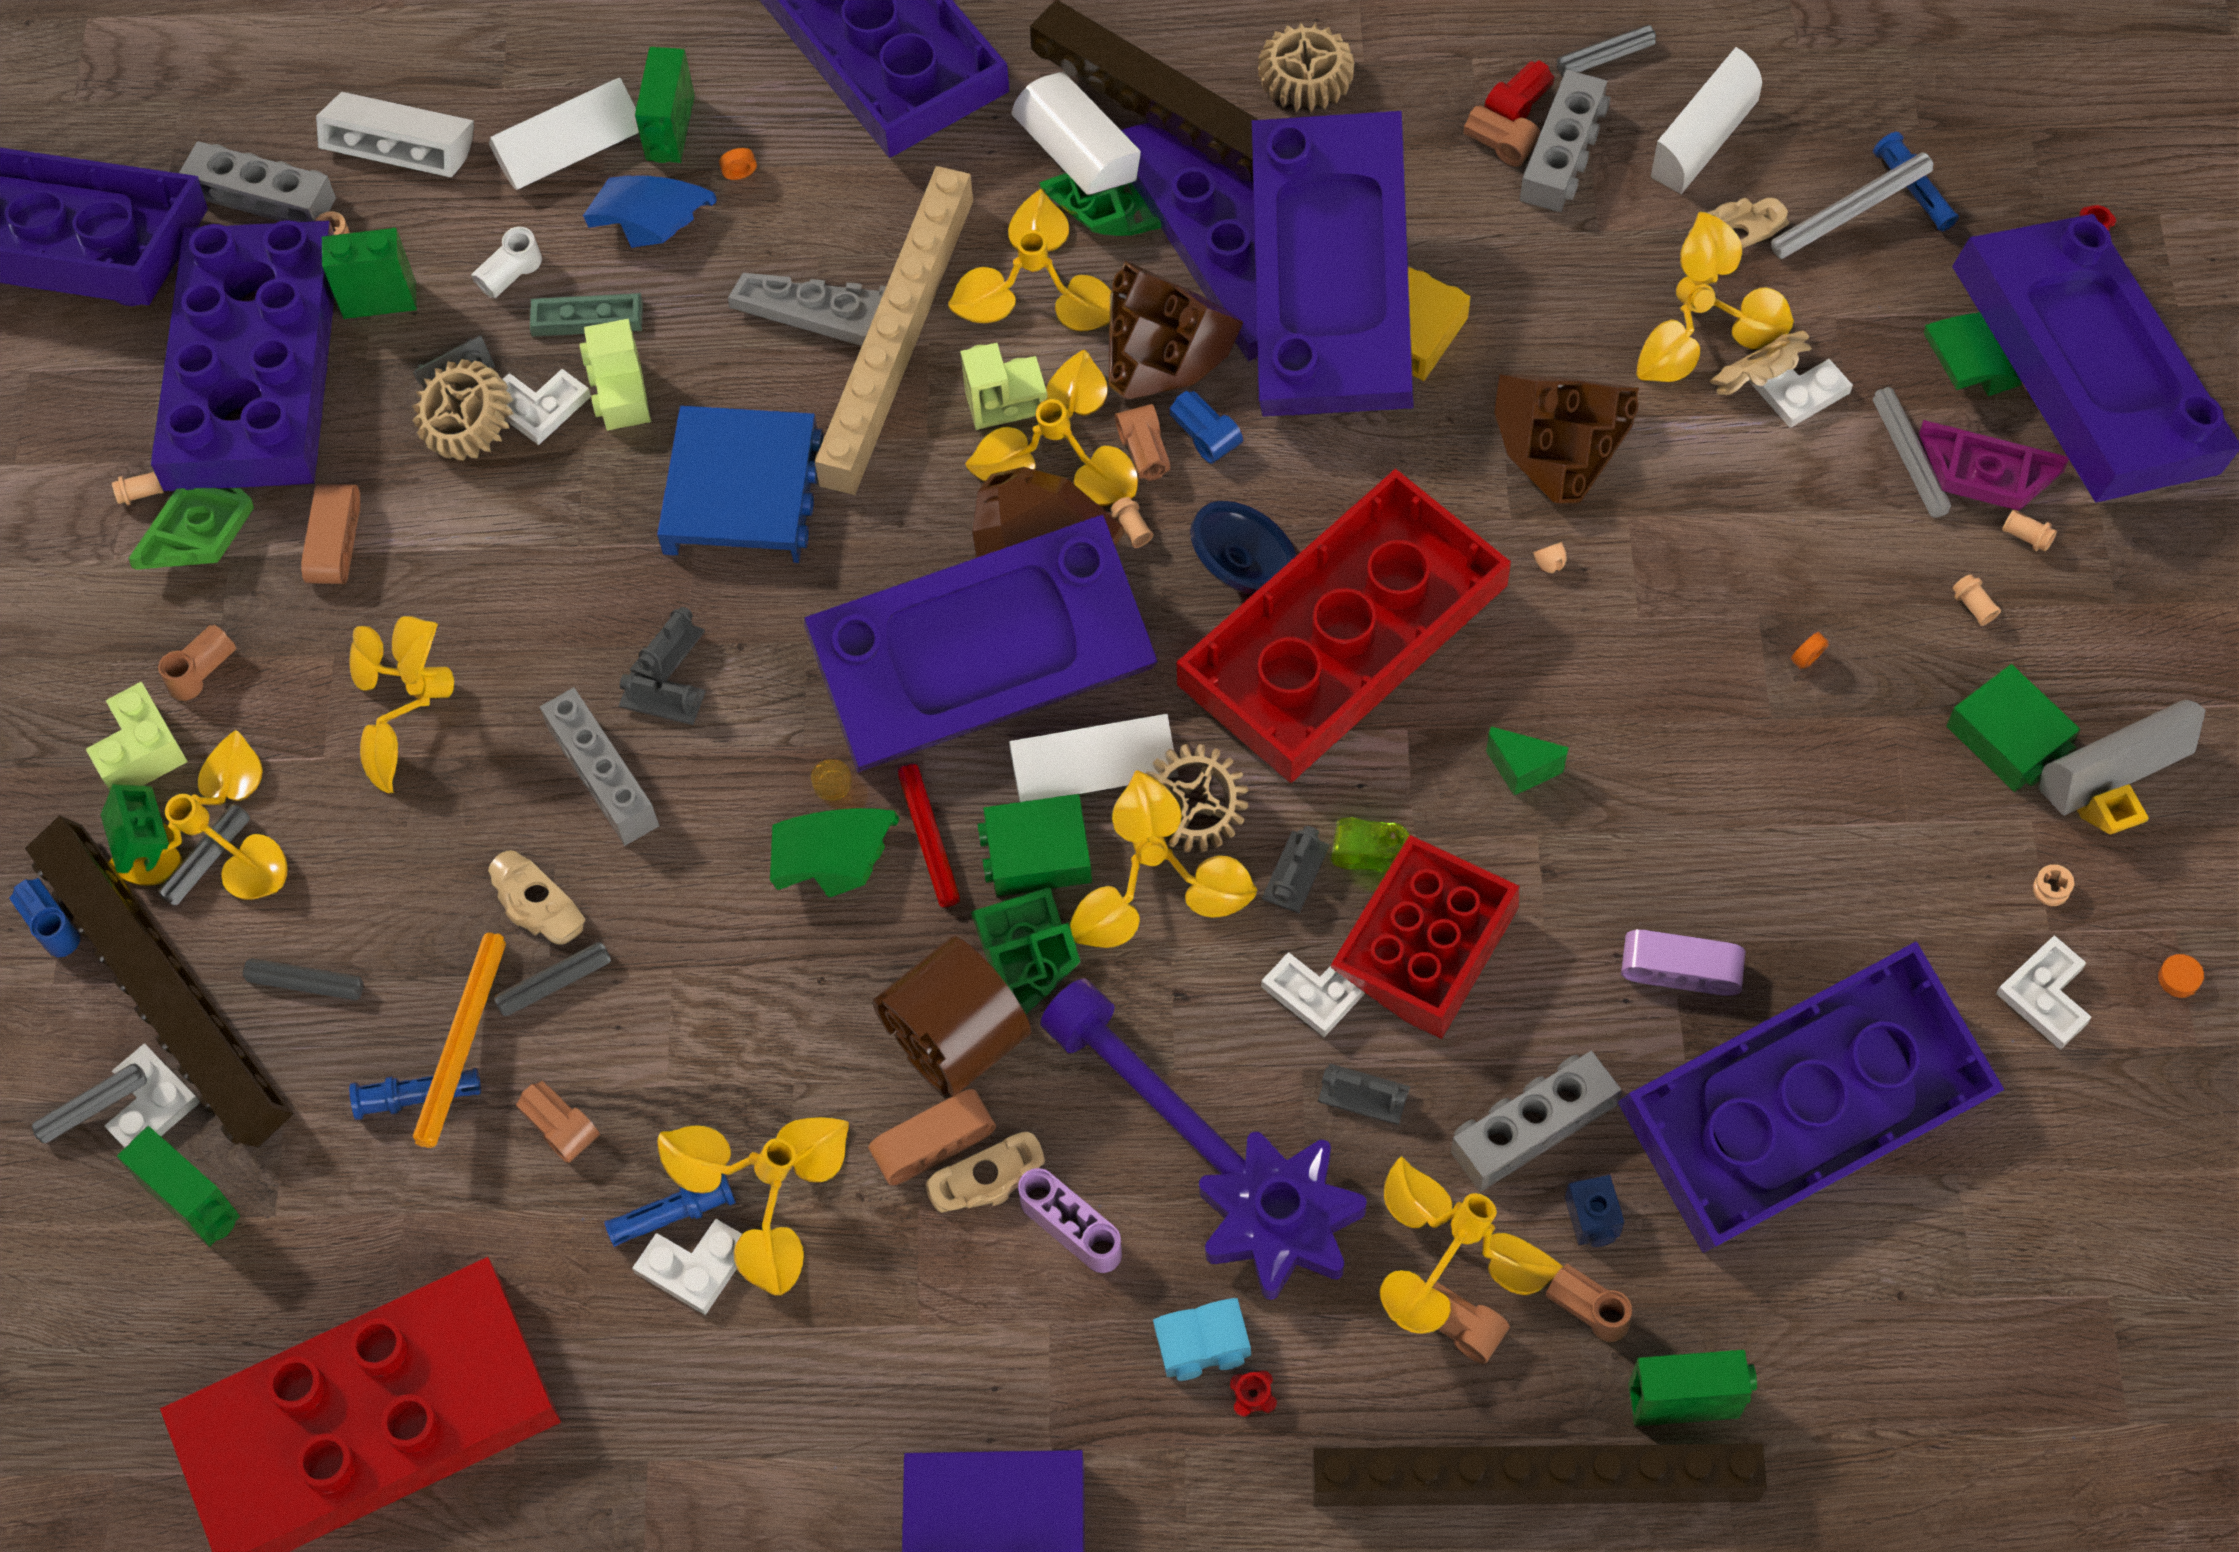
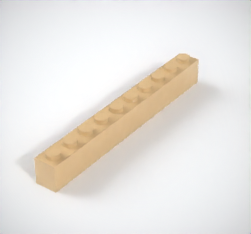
M936 166L815 459L820 487L855 495L973 203L971 174L939 166Z

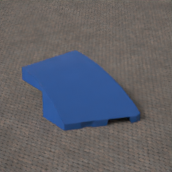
M610 177L583 214L588 228L620 223L631 248L664 243L677 230L694 220L693 211L700 206H712L716 203L717 198L714 192L703 187L664 177Z

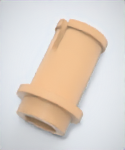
M154 471L127 479L119 476L118 481L112 482L118 504L126 503L127 506L131 505L132 500L164 493Z
M1125 497L1112 505L1111 516L1123 525L1125 534L1133 548H1139L1151 541L1154 534L1140 515L1139 504L1136 501H1132L1131 498Z
M2013 510L2010 513L2002 529L2004 532H2008L2033 545L2032 550L2034 551L2039 549L2046 551L2057 533L2056 530L2051 528V523L2046 522L2044 525L2018 510Z
M1970 574L1960 579L1953 586V590L1956 593L1954 598L1957 601L1962 600L1976 617L1978 623L1984 626L1994 620L2001 613V609L1995 605L1981 587L1982 580L1974 578Z

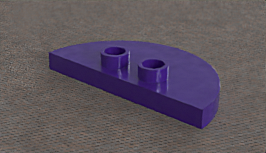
M1151 123L1121 130L1141 151L1137 179L1131 183L1139 195H1141L1153 216L1156 217V214L1161 221V229L1206 298L1230 311L1244 322L1235 342L1248 362L1257 358L1253 183L1242 180L1234 171L1220 163H1214L1204 153L1192 146L1184 145L1176 136L1162 128H1156Z

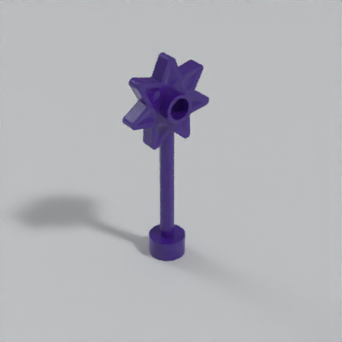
M1086 978L1076 980L1064 988L1044 1011L1040 1026L1067 1053L1077 1052L1089 1045L1221 1174L1205 1175L1199 1180L1200 1197L1224 1218L1205 1244L1206 1260L1211 1264H1220L1252 1259L1262 1294L1269 1300L1278 1297L1297 1265L1331 1279L1341 1278L1344 1273V1259L1333 1233L1363 1218L1366 1214L1367 1201L1362 1194L1326 1184L1331 1155L1330 1143L1326 1140H1318L1286 1160L1260 1132L1255 1131L1247 1137L1246 1160H1244L1106 1026L1114 1013L1115 1006Z

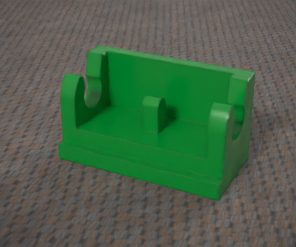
M113 784L100 816L116 872L128 873L133 867V862L140 857L147 858L144 860L146 871H150L156 866L162 850L167 849L169 845L152 786Z

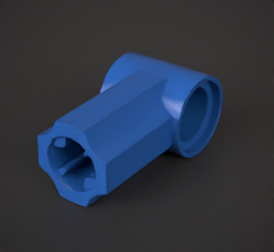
M1195 391L1183 392L1169 408L1170 416L1193 438V443L1198 453L1210 464L1215 463L1243 443V435L1233 419L1227 415L1220 417Z
M37 878L34 880L25 879L16 885L9 899L29 926L31 934L51 956L65 957L76 950L80 943V933L65 915L44 883Z

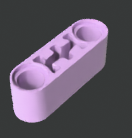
M1633 930L1625 936L1621 975L1625 979L1637 983L1732 996L1742 991L1746 951L1743 947L1728 942L1648 930Z
M1035 1168L1022 1175L1019 1180L1018 1190L1021 1207L1026 1215L1093 1271L1106 1273L1114 1270L1119 1265L1122 1258L1121 1237L1115 1226L1049 1171ZM1035 1188H1044L1049 1191L1048 1196L1041 1200L1031 1199L1028 1197V1194ZM1062 1215L1068 1220H1072L1075 1217H1077L1078 1226L1072 1221H1068L1065 1224H1063ZM1098 1241H1107L1113 1245V1248L1105 1254H1098L1091 1250L1093 1244Z

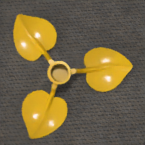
M1039 189L1023 202L1009 224L1008 237L1012 246L1018 250V257L1013 260V268L1008 280L1004 282L1002 274L993 268L979 267L970 270L957 283L948 306L953 313L971 322L992 323L999 321L1010 314L1016 305L1015 295L1008 288L1013 286L1020 268L1023 267L1028 271L1036 272L1045 267L1057 290L1063 294L1055 302V313L1058 320L1069 329L1089 331L1110 323L1111 290L1102 281L1089 275L1073 277L1069 282L1068 288L1062 284L1053 267L1052 259L1048 258V251L1058 249L1067 240L1069 223L1064 213L1049 199L1042 189Z
M1706 212L1698 213L1694 226L1686 237L1680 253L1681 268L1687 277L1678 283L1676 296L1684 304L1680 310L1684 313L1686 330L1679 321L1671 319L1661 323L1651 332L1638 359L1636 376L1641 380L1672 382L1686 377L1693 371L1699 360L1700 346L1695 339L1690 337L1694 332L1692 311L1703 313L1712 306H1716L1738 317L1732 327V336L1739 344L1749 349H1761L1781 335L1788 334L1793 327L1794 319L1787 300L1781 293L1772 288L1762 287L1751 291L1743 299L1741 311L1715 297L1713 288L1708 284L1717 282L1718 274L1726 275L1736 270L1742 256V245L1735 231L1727 223Z
M1085 349L1068 359L1050 379L1046 387L1047 400L1041 402L1036 409L1038 425L1033 427L1034 435L1029 445L1027 437L1022 431L1011 427H1002L985 436L973 455L965 463L966 468L983 482L991 474L1020 467L1035 470L1036 463L1030 453L1036 450L1040 436L1044 435L1050 440H1059L1065 437L1081 461L1085 463V465L1077 470L1074 484L1099 506L1113 505L1116 501L1125 497L1132 499L1138 489V476L1135 467L1123 451L1112 446H1101L1090 459L1070 430L1071 423L1069 418L1072 417L1073 412L1082 416L1090 415L1103 406L1108 396V386L1105 377Z
M413 616L401 617L393 631L392 653L398 661L397 668L385 667L380 664L384 651L383 643L378 633L371 627L358 626L354 628L353 642L350 649V673L354 684L360 690H372L377 684L379 672L381 674L401 676L402 681L406 685L407 692L417 698V700L378 717L376 725H366L363 730L360 743L362 766L370 781L386 793H394L392 782L398 758L396 734L393 728L386 723L420 706H429L430 698H448L454 689V677L450 668L424 667L438 623L421 620Z
M235 730L217 745L203 764L198 776V788L204 797H199L196 794L192 796L178 794L168 801L165 807V815L170 822L168 825L165 823L163 825L169 845L167 849L162 850L156 866L150 871H146L144 860L147 858H137L128 873H118L123 880L145 886L158 885L165 882L182 863V857L176 849L182 843L181 830L187 835H196L204 832L234 855L225 862L221 873L225 889L233 896L243 900H254L277 893L283 887L288 870L286 857L281 847L270 837L252 834L243 841L240 849H237L208 826L209 813L202 806L223 805L226 797L233 801H241L249 797L259 786L263 773L261 761L241 733ZM112 858L109 862L111 863V865H112V866L114 867V869L116 870L115 865H114V861H113V858Z
M1136 770L1128 786L1118 798L1112 812V822L1115 831L1125 840L1132 842L1135 854L1131 857L1132 867L1127 892L1123 898L1120 892L1112 886L1101 887L1090 892L1075 910L1070 923V930L1075 943L1088 946L1109 948L1122 945L1130 940L1136 933L1140 921L1137 909L1128 904L1134 897L1140 864L1157 866L1164 859L1169 860L1187 883L1192 884L1185 894L1186 904L1192 911L1205 917H1223L1241 910L1254 899L1258 890L1244 865L1228 856L1208 858L1197 867L1195 877L1190 875L1174 856L1172 849L1167 847L1164 838L1174 834L1181 823L1182 814L1178 801L1158 780Z
M825 1117L792 1121L782 1127L776 1138L769 1140L765 1144L760 1154L752 1152L749 1157L730 1166H726L731 1157L730 1146L725 1137L715 1129L695 1125L673 1131L660 1132L657 1144L663 1167L675 1183L688 1191L710 1193L718 1188L721 1182V1173L731 1175L751 1164L754 1165L757 1177L762 1182L771 1185L762 1222V1230L751 1229L740 1236L734 1248V1261L742 1276L755 1286L775 1296H781L788 1292L794 1286L801 1273L804 1252L799 1237L792 1229L778 1227L771 1230L770 1227L778 1191L782 1185L781 1182L786 1178L792 1167L799 1178L808 1182H824L833 1178L840 1170L844 1161L849 1122Z
M1403 1156L1397 1159L1389 1171L1384 1185V1200L1392 1216L1410 1228H1420L1426 1223L1432 1228H1437L1452 1219V1235L1455 1238L1426 1283L1415 1273L1404 1270L1394 1271L1384 1279L1380 1287L1381 1302L1391 1320L1396 1321L1397 1325L1413 1333L1423 1334L1434 1332L1444 1325L1450 1315L1451 1303L1446 1295L1432 1287L1461 1243L1470 1245L1480 1241L1483 1237L1482 1254L1484 1257L1491 1259L1488 1264L1489 1274L1500 1286L1515 1294L1530 1295L1538 1292L1550 1283L1558 1271L1564 1267L1540 1249L1516 1236L1507 1233L1492 1234L1495 1226L1491 1223L1496 1217L1497 1210L1494 1203L1486 1196L1477 1193L1469 1194L1462 1203L1457 1202L1452 1209V1201L1446 1190L1431 1177L1411 1166Z

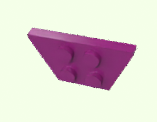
M1923 420L1919 431L1920 439L1942 491L2018 511L2065 471L2069 458L2064 455Z

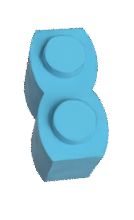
M1238 1298L1220 1300L1196 1309L1177 1311L1153 1319L1167 1377L1176 1376L1178 1381H1186L1200 1376L1202 1369L1209 1366L1219 1365L1220 1370L1239 1367L1245 1363L1244 1358L1251 1356V1346Z

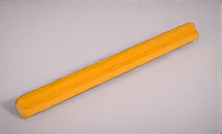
M486 933L479 946L413 1134L415 1144L420 1147L433 1148L437 1145L506 946L504 936L499 933Z

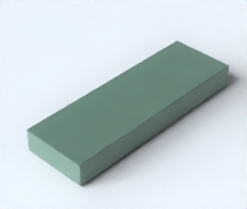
M641 293L531 299V335L533 337L585 334L584 327L629 319L632 331H642Z

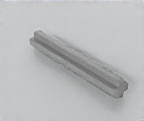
M1890 387L1877 390L1873 397V402L1929 514L1933 518L1948 514L1951 503L1945 491H1942L1933 467L1894 390Z

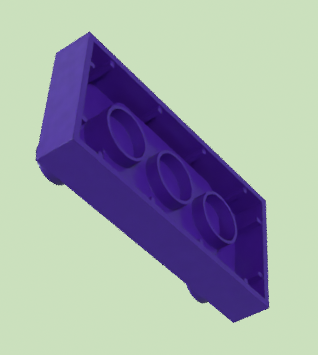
M1402 111L1252 120L1258 380L1262 417L1414 408Z
M0 147V283L115 300L125 306L150 305L180 256L183 228L198 227L208 211L198 176Z
M2094 214L1978 235L1968 239L1952 268L1982 314L1989 329L2095 503L2222 474L2239 452V441L2225 421L2221 406L2209 396L2112 244L2109 231L2103 224L2098 222Z
M1103 515L804 617L806 634L857 773L1151 670L1158 662Z
M1916 941L1630 1092L1617 1103L1702 1253H1705L2005 1089Z

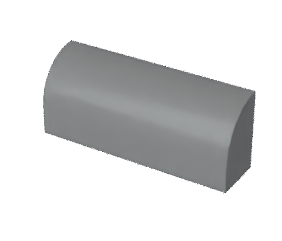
M2182 700L2047 764L2042 771L2038 790L2063 816L2088 805L2096 795L2131 784L2194 754L2206 710L2191 700Z

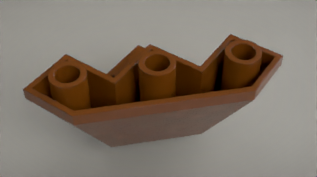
M1125 261L1122 269L1114 277L1113 289L1110 293L1109 386L1127 399L1192 386L1228 357L1244 322L1230 311L1201 295Z
M1499 374L1494 413L1508 457L1552 502H1581L1633 427L1634 418L1639 407L1637 399L1639 387L1562 377Z
M1020 467L991 474L977 492L972 534L976 558L1100 515H1103L1115 548L1125 530L1121 523L1069 479L1027 467Z

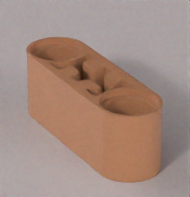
M316 485L301 562L302 577L305 583L346 584L360 512V491L357 485Z
M969 1089L882 1133L870 1143L868 1149L889 1185H898L984 1140L994 1132L996 1124L976 1090Z

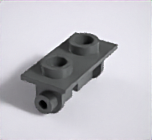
M480 335L474 339L468 338L467 342L425 365H417L418 368L415 369L413 375L419 385H422L425 390L427 385L424 378L433 380L436 377L435 368L446 371L448 361L455 362L457 365L461 359L469 360L471 363L479 361L488 368L495 367V364Z
M680 607L679 609H674L662 630L655 636L647 648L641 649L639 658L630 668V671L661 684L665 683L705 633V629L692 624L693 614L688 608Z
M631 672L629 675L623 674L621 677L620 689H623L624 693L619 703V708L693 725L706 690L670 681L661 684L655 680L638 675L636 672Z
M1304 826L1303 830L1291 832L1262 896V900L1300 914L1330 847V844L1319 840V831L1311 826Z
M1329 1063L1323 1075V1086L1318 1102L1399 1125L1410 1086Z

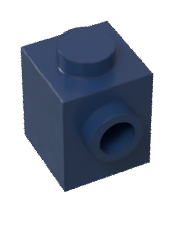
M1611 1175L1569 1183L1565 1201L1578 1246L1590 1243L1592 1247H1602L1615 1242L1616 1238L1620 1237L1625 1222Z

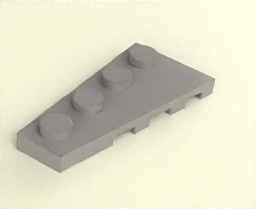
M742 273L728 296L729 308L862 346L886 286H880L879 291L862 289V284L847 282L846 287L825 286V280L810 279V282L793 283L790 277Z

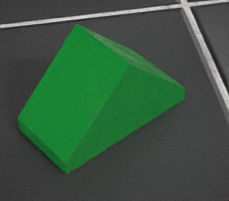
M1492 726L1489 731L1486 748L1488 756L1514 796L1562 774L1569 747Z

